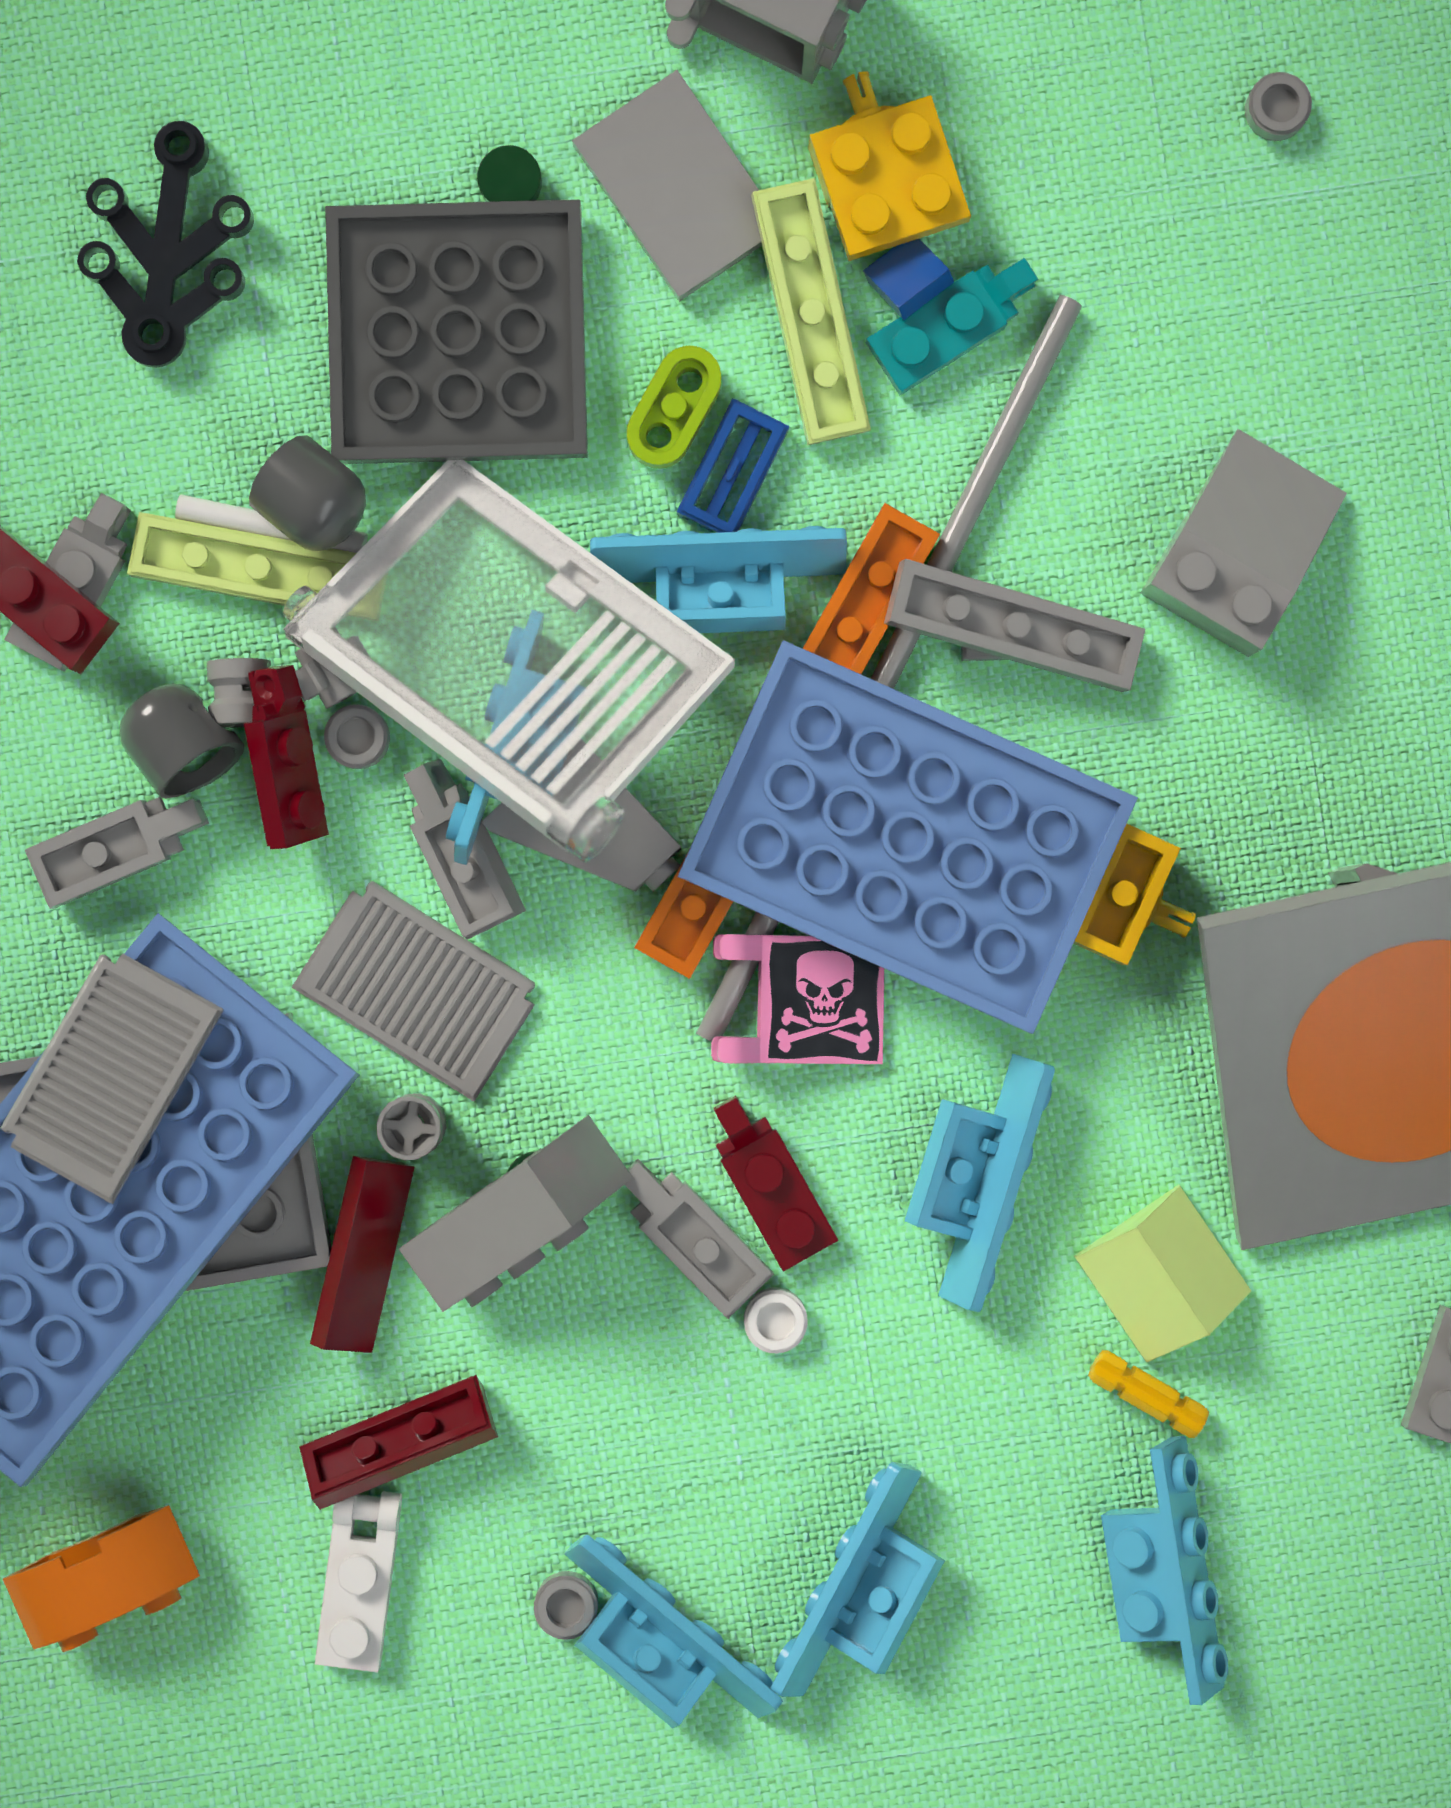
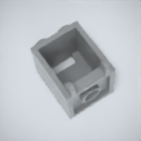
M666 0V13L672 19L667 29V39L674 48L683 49L691 43L699 28L813 84L821 66L831 70L842 51L847 38L844 30L850 14H848L849 9L860 13L867 0Z

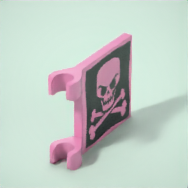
M718 934L714 937V958L718 960H756L759 962L757 1037H714L711 1042L712 1060L735 1064H883L884 968L812 936Z

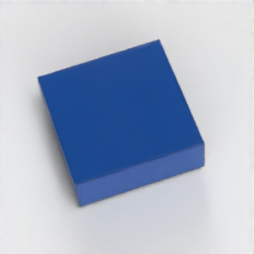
M920 239L893 247L863 270L871 287L903 320L954 283L949 268Z

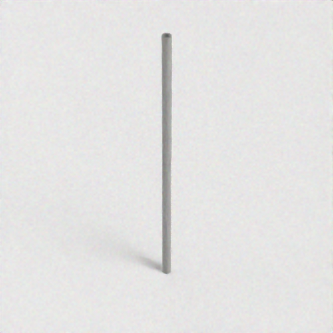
M1063 295L1059 296L927 565L952 572L1082 308V305L1076 300ZM896 627L871 679L894 689L921 634ZM755 912L745 935H773L779 922ZM731 961L696 1032L697 1035L711 1042L714 1037L724 1035L759 961Z

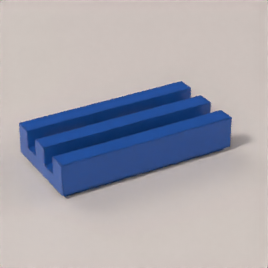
M732 398L677 510V515L686 520L690 519L698 523L700 527L716 533L739 531L789 431V426ZM740 417L750 423L707 510L704 511L696 507V504ZM761 429L770 432L771 435L729 521L726 522L718 518Z

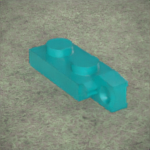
M1025 258L996 276L989 265L976 272L972 270L952 283L905 320L899 317L866 338V345L900 396L1004 330L1008 324L1007 322L1019 313L1012 301L1036 286L1034 283L1038 281V277Z

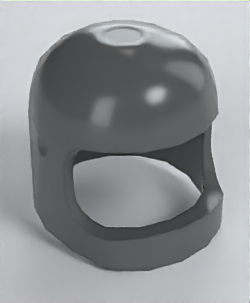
M304 435L285 442L260 468L252 483L249 505L289 539L304 549L322 551L337 546L354 532L364 514L366 496L361 480L353 471L310 436Z
M171 683L149 690L131 704L120 723L122 746L157 794L165 799L178 797L211 784L227 773L244 753L245 745L237 734L217 724L203 706V699L196 691L181 684ZM221 747L198 770L192 772L181 771V769L203 753Z

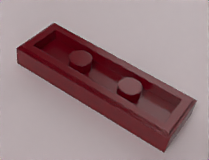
M359 1156L352 1157L311 1336V1345L323 1350L373 1352L414 1173V1166L397 1161Z
M474 1375L299 1446L312 1501L321 1510L498 1438V1434L483 1384L478 1376Z

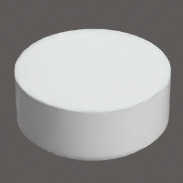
M771 1287L761 1290L750 1299L744 1312L746 1334L749 1340L762 1351L774 1354L787 1352L801 1342L807 1330L808 1318L804 1304L796 1294L787 1289Z

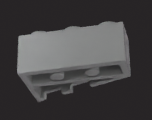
M587 1115L544 1148H540L531 1154L522 1163L431 1224L400 1247L399 1251L442 1312L464 1298L473 1307L503 1286L497 1276L507 1270L512 1278L516 1279L546 1257L540 1249L542 1246L551 1242L555 1249L559 1251L586 1232L589 1227L583 1218L633 1177L591 1117Z

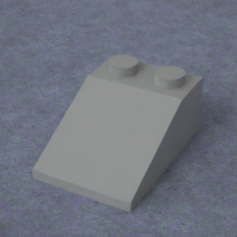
M1237 429L1140 593L1238 652L1250 657L1263 649L1291 602L1347 493L1240 429Z

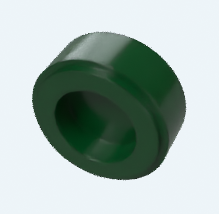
M513 145L500 146L486 154L479 165L477 181L485 202L536 201L542 188L540 168L536 159L527 150Z

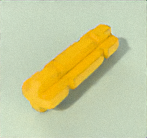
M1102 1350L1098 1354L1088 1374L1093 1383L1109 1392H1112L1114 1389L1117 1390L1119 1398L1162 1423L1169 1420V1425L1188 1438H1196L1202 1431L1209 1416V1411L1202 1404L1188 1396H1185L1183 1399L1180 1398V1393L1176 1389L1136 1366H1133L1131 1369L1128 1368L1126 1360L1108 1350Z

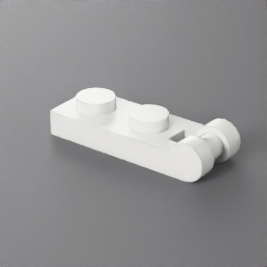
M382 1491L381 1497L358 1494L334 1504L315 1665L378 1673L382 1661L402 1506V1493ZM355 1520L377 1522L376 1538L353 1535Z

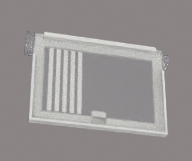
M447 460L318 593L308 586H302L290 596L283 610V616L290 621L283 628L287 639L564 851H570L583 862H588L596 857L606 847L620 827L625 811L614 800L735 668V659L464 460Z

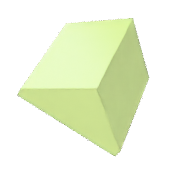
M1177 1185L1074 1255L1146 1362L1210 1335L1251 1292V1289L1180 1185Z

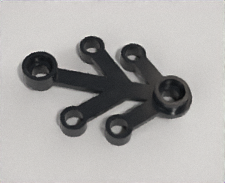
M173 121L166 124L159 130L154 141L155 155L164 167L154 239L128 207V196L118 182L110 178L98 179L89 186L86 193V201L92 212L99 219L110 223L149 274L145 302L119 272V258L108 244L101 241L89 242L80 249L77 257L80 271L90 281L100 284L126 318L122 328V342L127 353L139 364L153 368L163 367L174 362L181 355L186 345V328L221 301H230L239 297L245 288V276L242 270L234 261L227 258H218L210 262L204 271V283L173 303L175 281L229 239L241 238L247 235L254 224V215L247 202L239 196L227 195L220 198L214 205L212 218L181 241L190 177L201 172L209 158V148L205 138L197 127L185 121ZM178 136L189 138L190 145L184 154L173 155L169 153L168 148L172 139ZM106 190L116 191L118 200L114 207L107 210L98 208L97 200L102 192ZM238 207L244 210V218L239 225L229 227L223 224V215L227 209ZM94 254H108L109 264L105 270L98 273L89 270V261ZM222 270H231L235 273L234 284L225 290L217 289L214 286V279L217 273ZM156 323L163 326L164 333L159 342L155 344L144 343L142 335L148 325Z

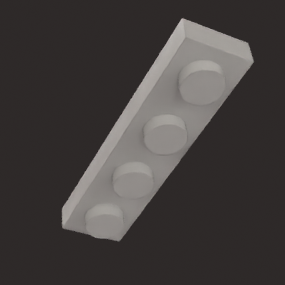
M908 559L899 562L884 621L886 625L1119 692L1131 690L1146 630L1145 628Z

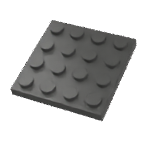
M580 199L325 206L331 454L343 464L588 458L582 210Z

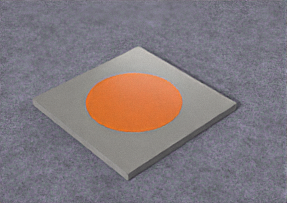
M1451 862L1197 917L1235 1234L1241 1250L1451 1205Z

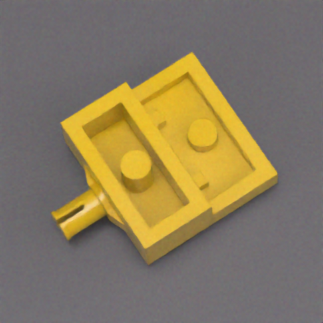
M868 71L858 72L857 81L854 74L843 80L855 115L843 124L809 135L808 149L827 207H831L848 261L968 223L971 218L932 96L929 95L898 106H878Z
M1126 824L1073 944L1119 965H1128L1143 930L1151 922L1185 938L1191 927L1169 918L1168 915L1188 924H1193L1196 913H1191L1162 899L1163 886L1181 848Z

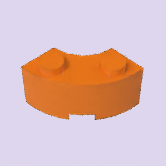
M168 1505L135 1515L92 1537L56 1550L3 1578V1581L33 1650L58 1642L61 1651L66 1652L98 1636L95 1627L142 1606L145 1615H149L174 1604L182 1598L178 1588L199 1577L200 1574L172 1510Z

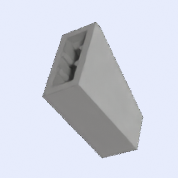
M582 741L568 754L563 771L586 747ZM593 755L558 795L554 797V801L563 807L601 766L602 762ZM626 788L568 852L564 851L503 803L481 821L490 832L635 892L644 884L654 892L680 867V864L673 857L682 849L681 846Z

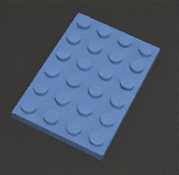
M783 640L678 877L1023 1031L1034 1034L1138 797Z

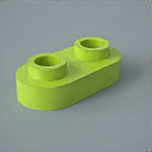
M682 346L669 352L662 360L627 425L629 449L641 464L650 468L664 469L678 463L687 453L721 389V370L719 364L708 351L697 346ZM686 372H693L700 376L702 384L694 392H685L677 384L679 377ZM655 427L667 429L671 434L670 442L661 448L651 446L647 441V435L650 430Z

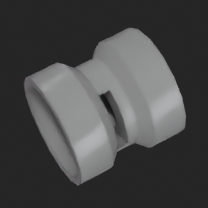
M229 658L207 661V681L214 687V701L208 706V713L217 724L224 728H243L244 723L252 721L254 702L248 672L271 667L270 660Z
M420 1093L406 1094L389 1102L380 1112L377 1121V1137L383 1149L393 1157L402 1160H416L435 1150L442 1142L447 1129L446 1116L440 1104L432 1097Z

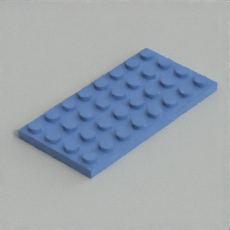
M157 913L124 954L223 1008L224 1011L115 1202L111 1204L11 1148L16 1135L5 1133L1 1129V1125L43 1053L0 1104V1471L19 1487L27 1486L360 1076L344 1061L159 913Z

